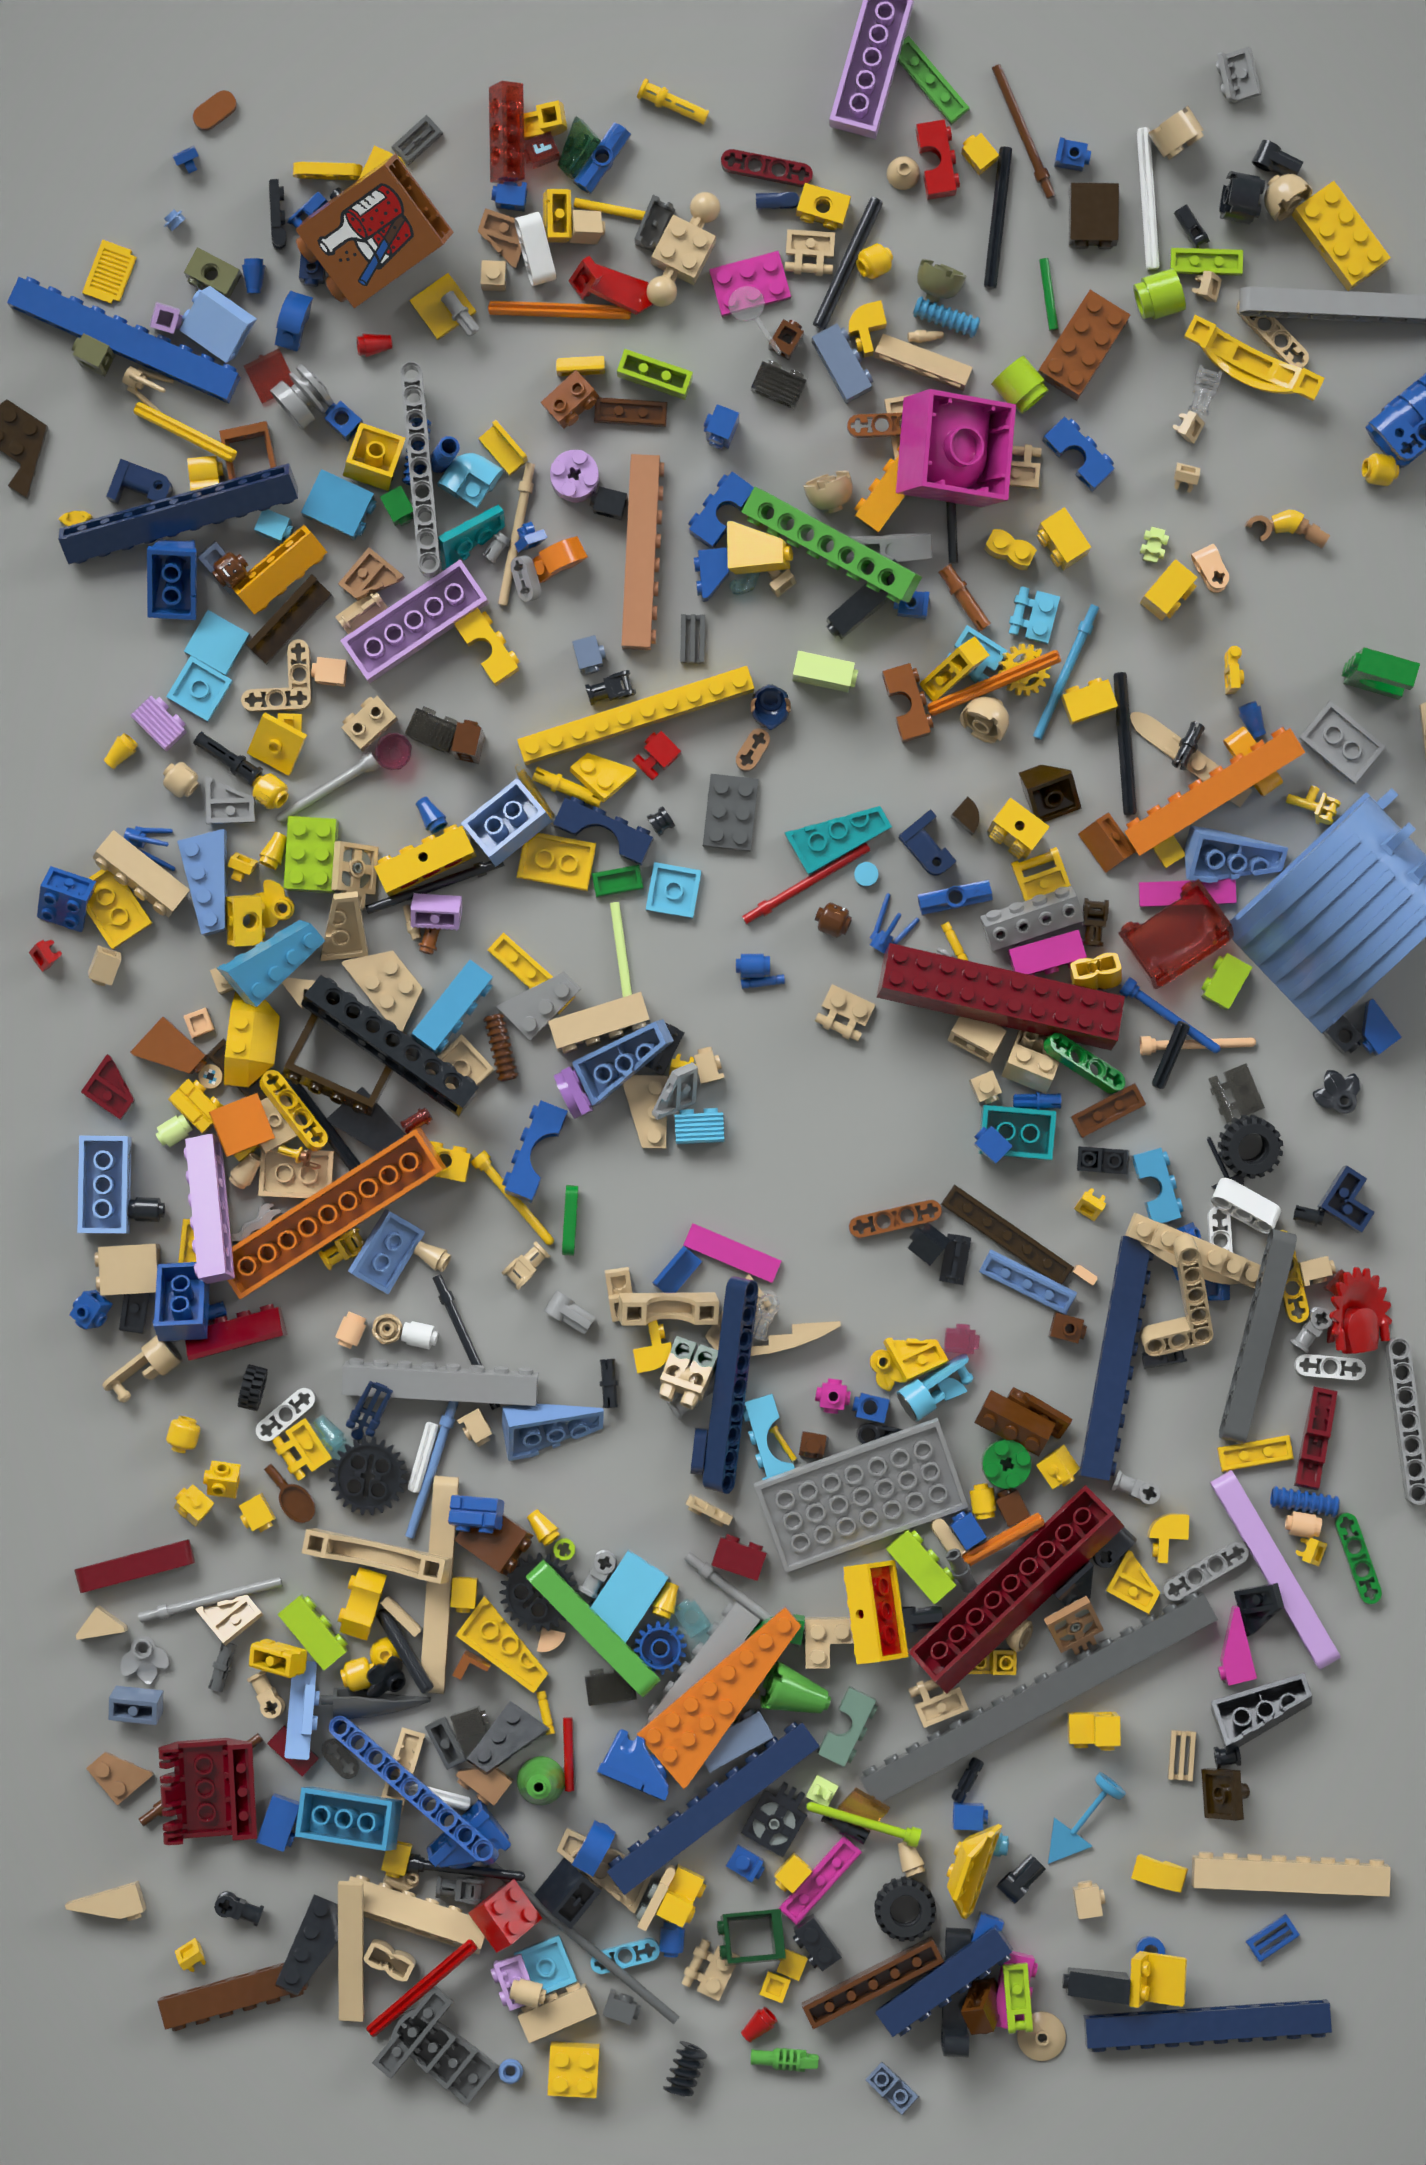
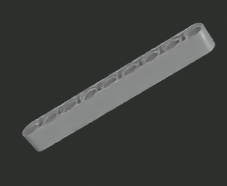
M1244 287L1240 289L1239 314L1252 317L1426 325V295Z
M409 361L402 365L400 376L417 558L422 575L432 578L439 574L441 563L424 382L420 365ZM409 370L418 372V376L412 380L406 378L405 374ZM415 393L420 396V400L417 403H410L407 400L408 396ZM414 417H419L423 422L420 426L413 427L409 424L410 420ZM415 441H422L425 446L422 450L415 451L412 448V444ZM420 464L427 467V471L421 475L414 472L415 467ZM425 488L429 491V495L422 499L416 496L417 491ZM423 512H428L432 517L428 522H421L418 519L419 515ZM424 536H431L434 542L430 546H424L421 544V539ZM426 560L435 561V568L432 570L424 569L423 563Z

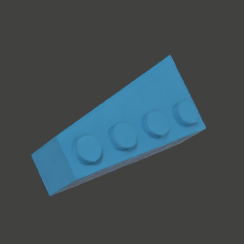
M469 960L413 1030L411 1036L415 1038L419 1045L431 1049L436 1055L438 1052L441 1053L448 1045V1039L452 1033L456 1034L464 1024L462 1020L467 1014L470 1016L478 1006L476 1002L480 996L485 998L493 987L490 984L493 976L472 960Z

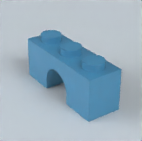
M1162 1148L1131 1156L1137 1179L1152 1177L1160 1185V1193L1157 1198L1145 1202L1149 1219L1164 1223L1181 1218L1180 1213L1184 1212L1181 1199H1176L1173 1189H1177L1174 1175H1169L1167 1166L1170 1165V1160L1167 1152H1162Z

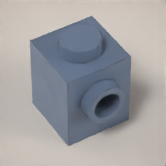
M593 635L572 641L580 672L585 671L586 674H592L600 671L599 667L603 666L602 660L607 658L603 645L598 646L596 636Z

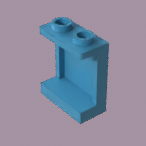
M321 469L301 514L309 520L314 519L356 540L358 535L362 536L367 525L364 521L367 514L371 515L377 501H374V493Z

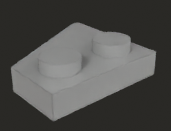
M205 777L207 824L256 823L254 797L210 777Z
M693 1062L671 1072L652 1111V1115L657 1120L696 1103L698 1067Z

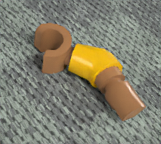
M1291 509L1272 515L1270 520L1265 516L1256 515L1249 518L1245 523L1247 528H1251L1252 524L1256 521L1264 525L1265 531L1262 536H1259L1260 542L1266 540L1272 531L1275 534L1286 532L1293 534L1295 532L1298 535L1304 534L1306 540L1323 548L1330 537L1329 534L1320 530L1321 527L1314 523L1310 525L1309 520L1304 518L1303 513Z

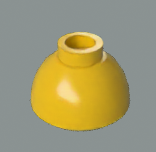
M388 1637L376 1640L371 1646L370 1660L374 1665H385L391 1656H396L401 1660Z

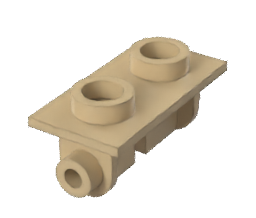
M376 592L354 602L335 616V618L347 634H350L388 607Z

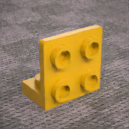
M1139 1951L1131 1958L1129 2006L1139 2008L1147 2001L1183 2007L1186 1994L1187 1959Z

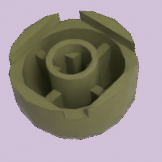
M922 259L917 272V283L920 289L927 293L926 298L939 302L940 298L950 299L955 297L963 287L967 276L947 265L935 264L933 266L934 261Z

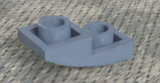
M883 2062L865 2079L901 2114H904L919 2098V2095Z

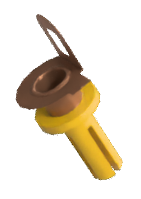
M282 1145L278 1147L277 1152L279 1154L295 1158L297 1164L303 1161V1166L305 1165L313 1169L321 1168L319 1164L309 1162L311 1149L304 1152L303 1147H300L298 1150ZM309 1164L317 1165V1167L309 1166Z

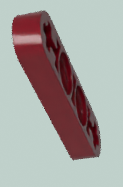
M735 149L726 150L721 156L722 168L732 174L797 187H804L805 183L810 184L813 178L811 167L801 162ZM735 156V161L742 162V157L746 158L744 170L741 169V164L734 163L733 167L728 166V162L725 159ZM758 160L761 162L762 168L757 172H753L748 167L749 162ZM777 164L782 165L786 170L785 174L780 177L775 176L772 173V167ZM789 167H793V173H800L801 170H805V174L809 177H804L803 181H800L798 175L791 174V179H788Z

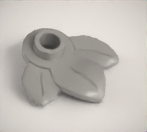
M147 1636L136 1638L131 1644V1650L124 1654L121 1660V1673L123 1676L136 1672L139 1678L147 1685L154 1681L158 1668L169 1667V1659L166 1652L161 1648L155 1647L154 1641ZM140 1644L147 1645V1652L143 1653L139 1650Z

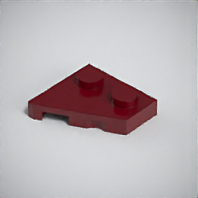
M108 1054L81 1090L82 1094L120 1120H122L135 1101L114 1060Z

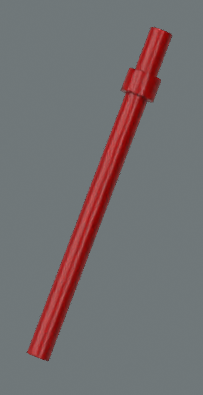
M867 843L862 844L770 900H763L758 903V907L742 916L744 922L747 925L762 915L765 917L772 913V909L871 851Z

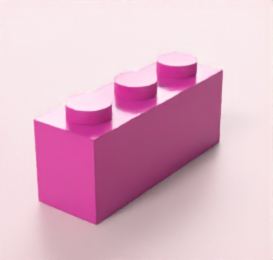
M1079 930L1007 951L1013 971L1036 976L1035 973L1042 971L1045 972V975L1059 971V966L1068 964V968H1070L1072 962L1087 958Z
M1012 1951L1010 1953L1011 1959L1004 1964L1027 1963L1030 1984L1031 1977L1035 1978L1038 1963L1034 1962L1035 1958L1033 1955ZM1001 1965L996 1992V2006L999 2014L996 2026L1008 2029L1003 1966ZM1030 1987V1999L1032 1996L1033 1987ZM1024 2014L1015 2015V2021L1024 2020Z

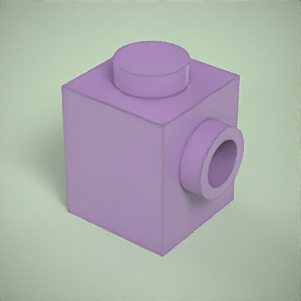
M156 302L150 327L174 334L175 328L180 329L183 315L179 314L180 309Z

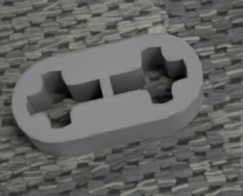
M527 555L515 557L511 562V572L519 597L525 602L537 600L541 595V586L533 560Z

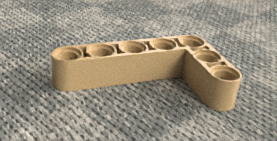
M1187 1234L1178 1236L1173 1244L1185 1317L1148 1325L1141 1330L1140 1339L1145 1352L1149 1356H1160L1208 1344L1213 1338L1201 1256L1194 1238Z

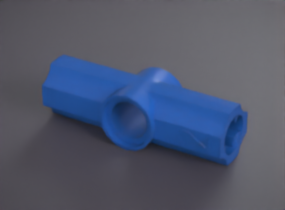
M614 122L599 145L593 149L590 158L573 181L574 184L584 192L591 194L606 171L612 167L613 161L630 138L631 133L620 124ZM599 154H606L609 159L604 163H600L596 160V157Z
M989 880L952 886L947 889L917 895L921 915L993 901ZM950 892H959L962 897L961 902L958 904L951 903L948 898Z

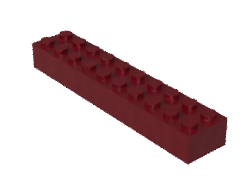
M889 943L883 957L876 998L1048 1037L1054 1033H1060L1075 1043L1111 1051L1118 1042L1125 996Z
M1085 1485L912 1647L908 1653L947 1694L1125 1526Z

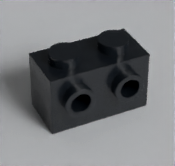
M811 1914L793 1927L795 1933L793 1939L800 1949L805 1947L810 1955L807 1956V1959L815 1969L819 1967L823 1972L842 1958L840 1950L814 1914Z

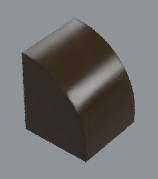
M967 796L952 813L951 818L969 834L973 835L979 824V811L974 801Z

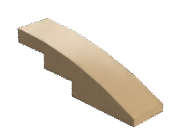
M841 1322L792 1324V1334L768 1335L769 1345L752 1346L751 1356L770 1354L800 1346L841 1326Z
M402 1727L393 1757L414 1775L425 1734ZM395 1769L391 1773V1780L399 1778L400 1769ZM385 1782L381 1797L403 1800L402 1815L406 1799Z

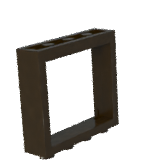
M327 999V1002H328L329 1004H331V1005H336V1004H337L336 1001H334V1000H332V999ZM311 1013L284 1066L283 1076L292 1080V1084L306 1086L312 1093L317 1095L323 1094L338 1105L345 1104L356 1113L362 1112L371 1116L393 1070L385 1066L372 1094L367 1098L295 1065L319 1019ZM347 1013V1014H346V1015H347L349 1018H351V1019H356V1018H357V1017H356L354 1014H352V1013ZM367 1027V1028H366V1029H367L369 1032H371V1033H376V1032H377V1031H376L374 1028H372V1027ZM386 1042L387 1045L391 1047H396V1044L394 1042Z

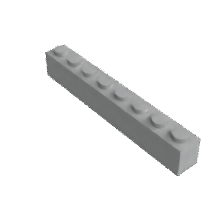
M351 1358L343 1365L342 1395L362 1396L369 1381H372L373 1383L383 1384L393 1390L390 1398L536 1406L538 1401L539 1372H533L531 1368H519V1371H509L508 1367L503 1366L494 1367V1370L485 1369V1366L482 1365L460 1368L461 1365L446 1364V1367H438L436 1363L424 1362L422 1366L412 1365L410 1361H398L397 1364H388L387 1360H374L373 1363H367L360 1358ZM371 1388L368 1396L373 1397L376 1389ZM381 1391L379 1397H385L387 1393Z

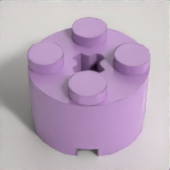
M565 451L551 465L550 478L552 487L560 498L578 503L589 499L593 492L596 491L599 483L598 467L594 459L584 451ZM572 472L579 474L578 480L575 481L574 478H570Z

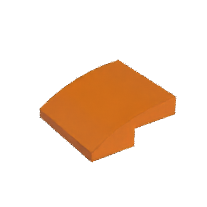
M258 1093L209 1112L226 1157L275 1138Z

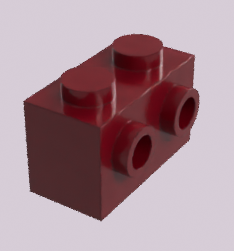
M726 1534L725 1538L720 1536L711 1566L758 1581L767 1554L766 1551H763L764 1546L749 1542V1545L739 1543L741 1538Z

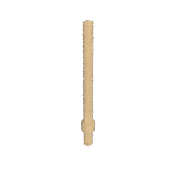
M526 463L523 480L519 483L518 491L520 495L498 604L503 606L508 605L513 579L511 562L518 554L514 544L521 539L517 529L523 527L529 494H532L534 484L532 479L535 464Z

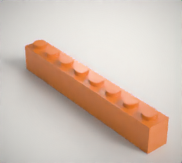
M1281 727L1271 734L1273 739L1266 743L1260 740L1250 747L1252 752L1245 756L1241 752L1229 760L1231 765L1223 769L1220 765L1209 772L1211 777L1204 782L1199 778L1188 785L1190 790L1183 795L1179 791L1167 798L1169 801L1167 805L1161 808L1158 804L1146 811L1149 816L1140 821L1137 817L1127 823L1128 829L1124 832L1138 855L1144 854L1306 753L1291 728L1285 730L1284 727Z

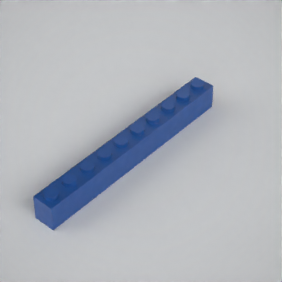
M27 276L26 279L18 277L7 301L10 308L78 338H81L83 333L109 345L116 355L225 403H230L241 379L235 367L226 363L223 366L214 363V358L203 353L200 357L192 353L193 349L186 345L180 344L178 347L171 344V340L163 335L158 334L155 337L148 334L149 330L140 325L132 327L127 324L128 321L120 316L114 315L113 318L105 315V310L92 305V308L83 305L84 301L77 297L70 296V298H66L61 295L62 292L51 286L48 289L39 286L40 282Z

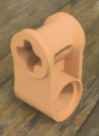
M1211 544L1191 554L1193 564L1209 591L1213 593L1222 592L1229 582V573L1222 562L1216 546ZM1214 576H1216L1217 578H1222L1220 584L1217 581H1212Z

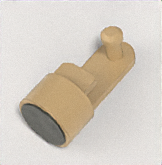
M156 1335L141 1347L142 1352L104 1381L102 1386L105 1391L113 1389L118 1395L117 1399L119 1402H127L131 1394L125 1390L121 1383L148 1362L151 1366L142 1372L146 1379L152 1380L159 1374L162 1376L166 1375L182 1362L179 1351L171 1341H158Z

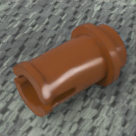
M425 928L422 942L418 944L420 952L433 955L434 951H437L435 946L441 928Z

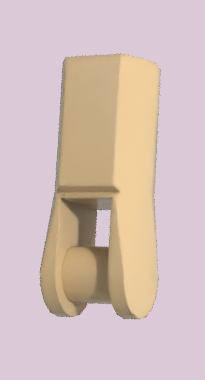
M935 1519L931 1522V1530L947 1552L951 1549H959L961 1555L966 1552L943 1519Z

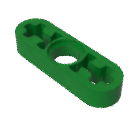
M566 1185L562 1255L574 1256L578 1207V1186Z

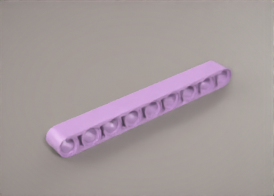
M1230 1470L1211 1481L1210 1484L1268 1584L1278 1583L1284 1604L1283 1610L1318 1669L1321 1670L1340 1659L1339 1652L1234 1473Z

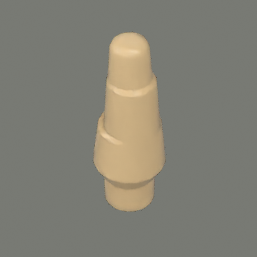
M916 330L907 334L908 342L917 343L933 341L944 337L943 331Z
M404 905L403 910L407 931L413 941L422 938L420 927H411V909L409 905Z

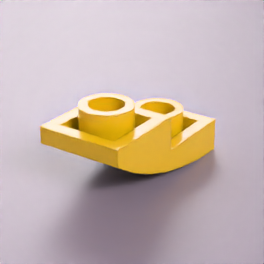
M994 1649L969 1674L1016 1675L1017 1652L1014 1650Z
M1139 1854L1137 1855L1131 1878L1152 1886L1181 1893L1188 1869L1168 1861L1161 1862Z

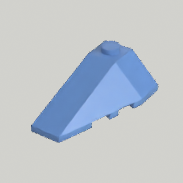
M1190 825L1184 848L1186 878L1188 880L1213 883L1221 879H1238L1240 876L1252 874L1256 876L1281 872L1288 848L1215 829Z
M552 1404L503 1406L502 1427L508 1461L534 1457L540 1454L539 1450L551 1445L553 1448L561 1446V1441L571 1437L578 1439L603 1429V1408Z

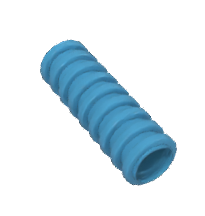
M922 296L918 298L913 311V317L920 316L921 320L925 318L928 319L927 322L929 323L933 321L935 325L939 323L942 324L941 327L943 328L945 326L949 327L948 330L955 329L956 333L961 331L964 336L969 334L970 338L975 337L980 323L979 317L975 319L972 318L973 315L971 314L967 316L965 312L961 314L958 313L959 310L957 309L955 311L951 310L952 307L945 308L944 304L939 306L937 305L938 302L931 303L930 299H927V301L923 300Z

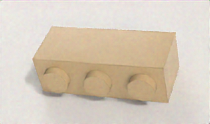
M577 1982L566 1987V1992L558 1995L557 1992L547 1995L544 2004H539L538 2008L522 2006V2011L518 2013V2019L528 2042L531 2043L596 2015L597 2008L586 1983L580 1985Z

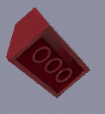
M274 1304L259 1307L260 1312L251 1314L250 1310L236 1313L237 1318L227 1320V1316L213 1319V1324L208 1325L207 1339L185 1340L188 1361L288 1335L281 1307L274 1308Z

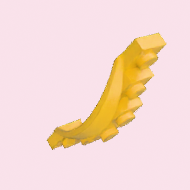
M1194 315L1184 336L1185 339L1201 346L1207 357L1224 373L1258 390L1278 394L1297 393L1314 401L1325 379L1305 368L1302 369L1266 355L1216 327V324L1197 315Z

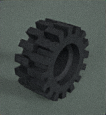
M250 1364L247 1366L239 1393L238 1407L258 1411L266 1386L268 1369Z

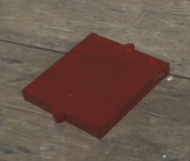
M280 349L264 356L259 355L258 359L244 365L262 404L274 398L270 390L281 380L290 387L294 385L289 376L291 372Z

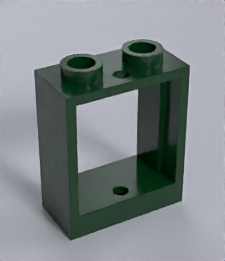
M781 1909L730 1913L720 1916L721 1920L717 1921L718 1936L722 1935L723 1945L719 1946L720 1959L725 1960V1966L782 1961L786 1959ZM769 1918L773 1954L732 1958L729 1922Z

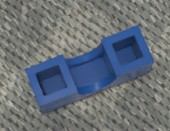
M1064 416L1043 437L1042 441L1058 458L1068 450L1079 451L1084 457V465L1077 471L1076 476L1093 492L1113 473L1115 468L1112 465L1114 462L1107 454L1104 453L1102 455L1096 449L1097 444L1089 436L1085 438L1079 432L1081 428L1073 419L1068 420Z
M731 472L729 476L723 475L717 484L719 489L715 495L709 494L702 504L705 507L700 515L695 513L688 523L691 526L689 533L710 549L716 546L727 531V527L717 519L716 513L719 508L724 505H731L742 511L754 488L734 472Z

